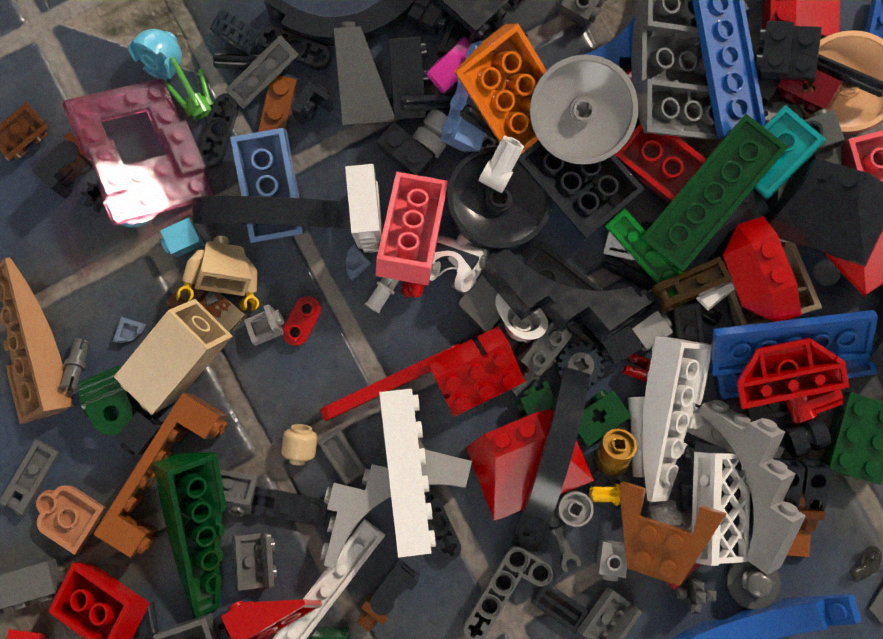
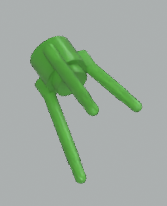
M171 57L170 60L189 95L186 99L188 104L167 81H163V85L183 107L188 117L192 116L194 120L206 117L211 113L213 102L209 95L203 69H199L198 73L204 96L201 93L194 94L175 57Z

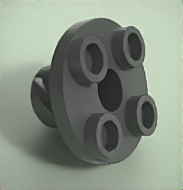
M749 561L732 563L728 569L726 590L736 603L745 608L759 609L768 606L775 600L780 590L781 582L778 570L767 575Z

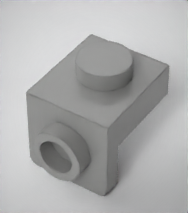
M269 304L263 306L264 312L244 320L251 342L255 346L284 334L281 327L284 324L283 317L278 309H273Z

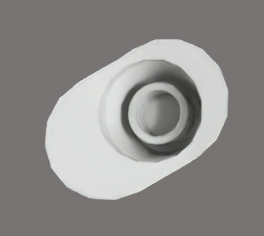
M497 294L495 305L504 322L505 330L512 339L529 343L531 340L538 339L545 334L548 328V320L541 308L521 321L503 298Z

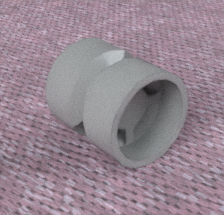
M430 110L423 120L425 126L418 127L412 136L434 158H439L446 148V144L440 140L443 134L442 127L448 116L438 110Z
M573 489L559 496L555 511L558 517L567 525L580 527L590 521L594 509L593 503L587 495Z

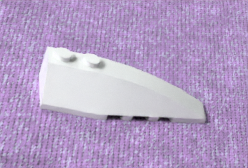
M655 337L650 369L647 374L642 438L644 477L647 488V500L650 502L668 501L679 470V467L675 465L676 461L685 452L687 444L684 443L687 429H692L696 420L691 418L696 404L701 405L711 359L712 345L669 337Z

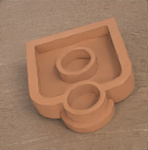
M63 485L55 490H46L38 496L36 507L40 514L37 518V527L42 534L74 555H77L84 547L107 508L76 487Z

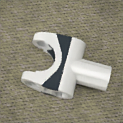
M459 234L457 239L440 235L437 241L430 280H435L447 270L457 269L455 288L461 292H467L482 275L481 273L486 264L485 259L489 256V251L471 243L461 234Z

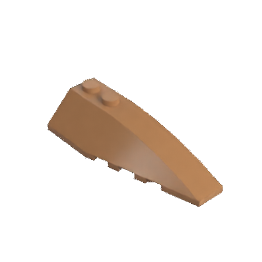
M4 258L0 261V302H3L4 305L1 310L0 321L1 325H5L7 328V340L3 341L4 351L10 352L11 365H6L7 375L19 423L24 424L61 413L73 407L72 393H68V387H66V391H62L59 388L65 367L62 364L55 339L44 313L29 285L11 258Z

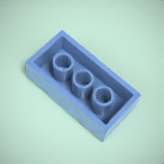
M279 128L230 137L241 196L299 198L286 129ZM247 224L250 243L306 233L305 227Z

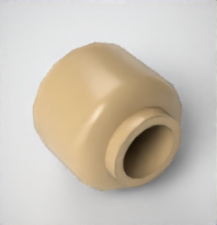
M294 424L284 432L281 451L282 455L290 460L289 463L305 465V461L312 460L315 457L317 434L312 431V427Z

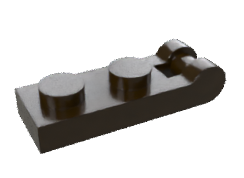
M718 257L654 285L651 290L654 296L659 298L661 302L659 305L663 313H666L679 305L731 284L732 278L721 257ZM675 289L677 295L670 297L668 291Z

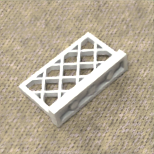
M694 452L692 532H694L700 506L703 505L722 512H726L724 508L729 501L733 506L729 514L726 512L721 526L719 525L696 563L718 566L721 563L748 562L745 558L749 550L750 487L742 465L739 474L735 469L739 462L735 453ZM722 462H723V464L725 465V468H724L723 471H722ZM729 475L734 479L730 487L725 482ZM739 488L740 498L737 501L736 497L734 496V493ZM721 491L724 492V496H723L722 498H721ZM738 515L740 517V521L738 527L736 528L733 521ZM729 528L732 536L726 541L723 535ZM736 542L739 544L738 556L732 550Z

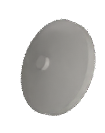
M595 55L571 56L552 65L538 80L530 101L531 125L539 142L557 158L575 164L597 163L617 153L631 137L638 118L637 94L628 75L612 61Z

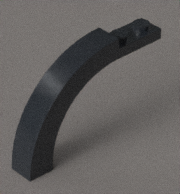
M564 366L557 386L552 415L540 460L511 544L534 551L538 550L547 524L551 521L572 458L587 397L589 373Z

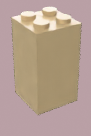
M193 299L168 310L116 373L114 378L125 391L129 392L139 402L144 410L153 415L176 402L233 336L196 299Z

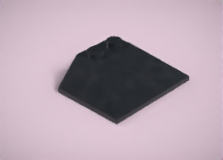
M818 158L807 160L789 178L768 223L780 239L866 267L883 231V182L867 172Z

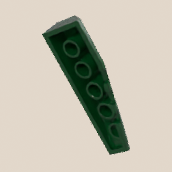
M215 452L176 454L153 463L170 545L194 618L220 608L222 575L219 574L220 561L223 560L221 536H224L225 525L222 524V515L226 509V501L218 457Z

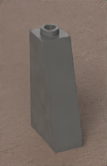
M355 22L339 23L340 28H334L342 124L395 121L392 106L362 27H355Z

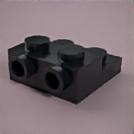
M767 21L766 28L760 29L759 44L764 45L763 54L758 53L756 60V69L761 70V79L816 81L822 27L794 26V22Z

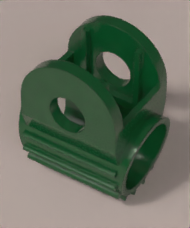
M119 365L79 381L80 384H78L79 399L84 414L89 417L93 427L105 435L119 434L136 412H142L139 402L129 392L125 391L114 378L121 369ZM115 408H117L119 411V416L117 419H115L113 416V410Z

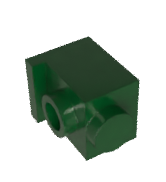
M547 381L540 384L542 389L538 390L537 386H534L522 392L524 397L514 401L520 415L525 414V416H529L533 413L553 408L555 398Z

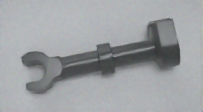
M554 511L552 519L549 521L551 527L549 532L551 536L555 537L562 555L560 559L561 568L568 572L566 562L569 559H574L578 567L581 566V560L575 553H572L564 534L566 531L565 526L560 524L556 511Z

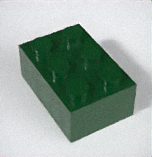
M843 392V404L835 408L829 429L831 445L824 448L821 460H824L833 469L832 472L866 483L881 485L883 480V402L856 393Z

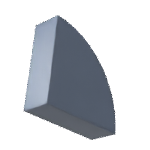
M355 244L351 246L346 257V271L352 281L371 265V262Z
M121 317L113 342L129 343L135 341L143 335L148 325Z

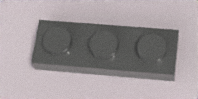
M280 35L225 91L233 99H236L237 103L244 109L299 54Z

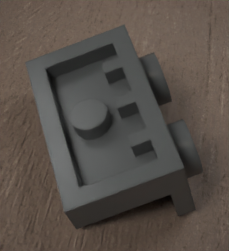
M546 317L548 328L543 336L531 340L529 343L522 341L513 352L517 362L527 366L538 376L543 374L572 337L566 329L561 332L549 317Z
M220 470L226 501L225 511L234 516L252 515V502L258 483V476Z

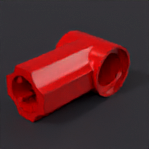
M839 389L785 400L793 423L796 424L813 419L820 412L842 405L843 395Z

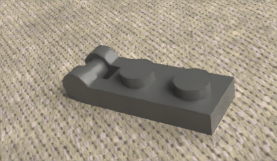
M35 439L3 493L0 505L5 508L10 507L14 509L15 514L23 518L30 510L31 503L61 452L43 441ZM17 492L24 495L21 501L15 498Z

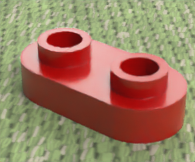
M305 296L296 302L283 327L284 334L282 335L288 344L301 346L307 342L321 315V305L315 298ZM305 305L312 306V311L309 314L303 312ZM293 328H299L300 334L298 337L291 336Z

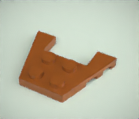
M624 481L621 482L619 488L627 569L680 586L719 525L723 522L726 512L703 505L700 506L694 532L641 516L647 488Z

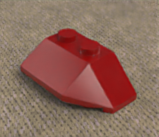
M763 216L738 224L722 257L732 278V283L741 306L767 319L769 322L785 321L801 316L797 283L778 234Z
M811 338L756 348L736 382L741 409L849 388L845 361Z

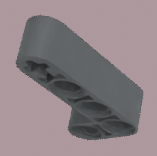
M517 545L508 547L463 622L465 637L467 639L486 638L521 577L537 586L549 584L553 577V571L549 564L523 547ZM514 552H521L524 555L523 562L519 565L510 563V555ZM537 566H544L546 568V575L541 579L533 577V570ZM501 575H506L510 578V583L505 588H500L496 585V579ZM487 598L496 601V607L491 611H486L482 608V603ZM476 612H479L484 617L479 624L481 631L471 633L469 625L475 626L477 624L479 615Z

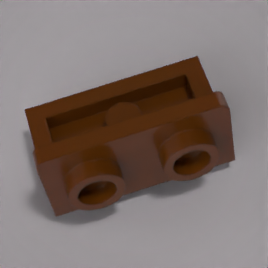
M27 101L0 123V151L7 161L12 157L18 160L28 151L25 147L29 143L34 141L37 144L48 135L45 130L49 125Z

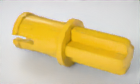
M620 485L592 487L589 490V498L592 502H613L614 505L619 506L621 503Z

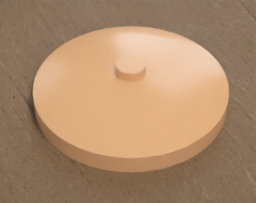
M842 31L820 40V55L883 81L882 38L864 31ZM842 82V90L829 111L835 110L843 134L865 132L883 122V96L877 97ZM810 87L808 90L803 89L804 93L807 94L808 91H813V87ZM798 104L807 119L812 118V114L806 112L803 109L804 106Z

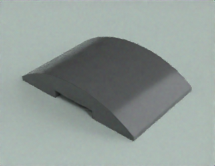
M638 0L633 29L631 67L632 84L638 99V118L644 133L723 141L725 138H717L692 0Z

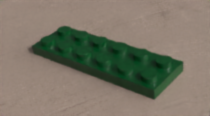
M745 114L645 232L641 240L683 272L786 151L788 146L748 114Z

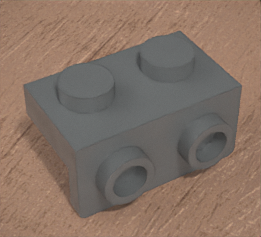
M260 532L232 536L235 590L241 591L263 587L268 589L274 588V581L277 579V569L273 565L272 554L275 553V541L271 538V534Z
M607 587L577 631L587 639H624L636 624L642 611L613 589Z

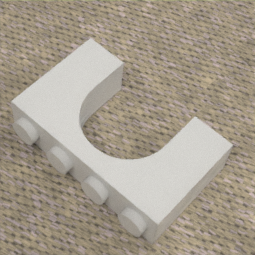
M374 165L345 166L351 233L358 249H363L364 253L378 252L383 227L379 186L375 178Z

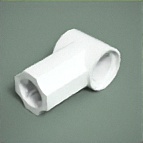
M504 136L492 160L488 161L478 181L502 193L513 174L512 169L525 146L512 137Z

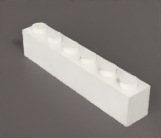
M412 389L379 392L398 558L431 554V547H436L434 530L429 531L427 521L433 519L431 503H425L424 492H429L428 476H422L421 465L426 464L424 448L419 449L418 438L423 437L421 421L416 422L415 411H420L418 394L413 395Z

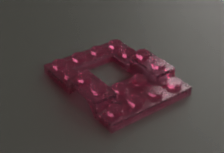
M163 78L63 101L62 106L81 151L92 162L100 180L102 200L113 226L193 203V197L213 195L203 172L206 166L186 120L181 121ZM147 111L165 155L124 165L113 139H108L101 122Z

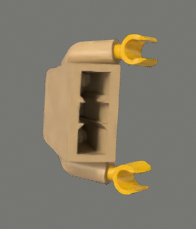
M217 236L213 239V242H206L204 249L197 250L187 261L182 278L184 285L176 293L177 301L180 298V292L183 291L189 294L187 302L191 301L194 296L191 287L192 284H195V289L240 296H245L246 293V298H243L239 304L241 311L247 309V301L252 305L251 311L258 308L259 301L254 296V292H257V268L246 257L241 246L230 245L227 237Z

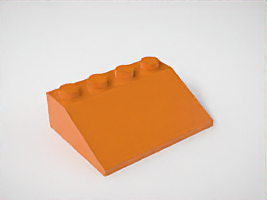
M518 23L505 24L485 39L454 73L499 143L504 136L512 137L525 146L521 152L522 154L538 141L531 125L530 101L533 90L540 77L545 73L546 68Z

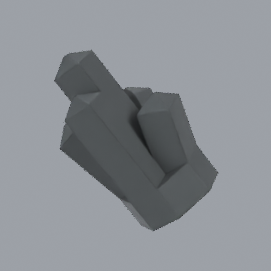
M687 577L677 587L676 598L681 599L687 605L691 614H701V603L716 601V591L706 588L704 582L696 577Z

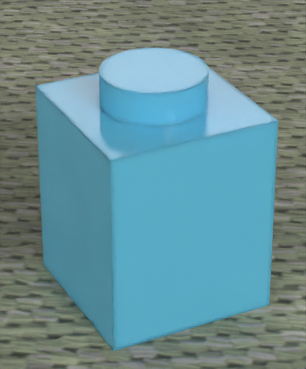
M186 218L160 230L163 236L160 242L164 251L176 258L205 245L196 224H193L191 218Z

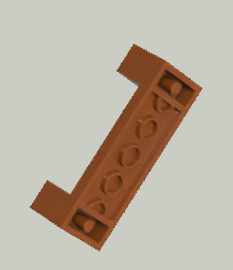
M182 393L93 535L130 558L142 554L145 550L149 551L157 540V537L154 535L158 528L138 517L132 511L139 509L144 501L142 495L146 488H151L156 482L153 463L172 456L171 448L175 442L179 443L183 439L187 429L204 439L220 437L228 426V423L225 422L228 415L194 394Z

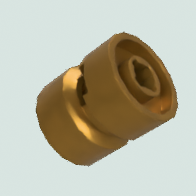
M618 428L608 431L595 454V463L598 469L609 476L623 474L637 451L636 439L631 433Z

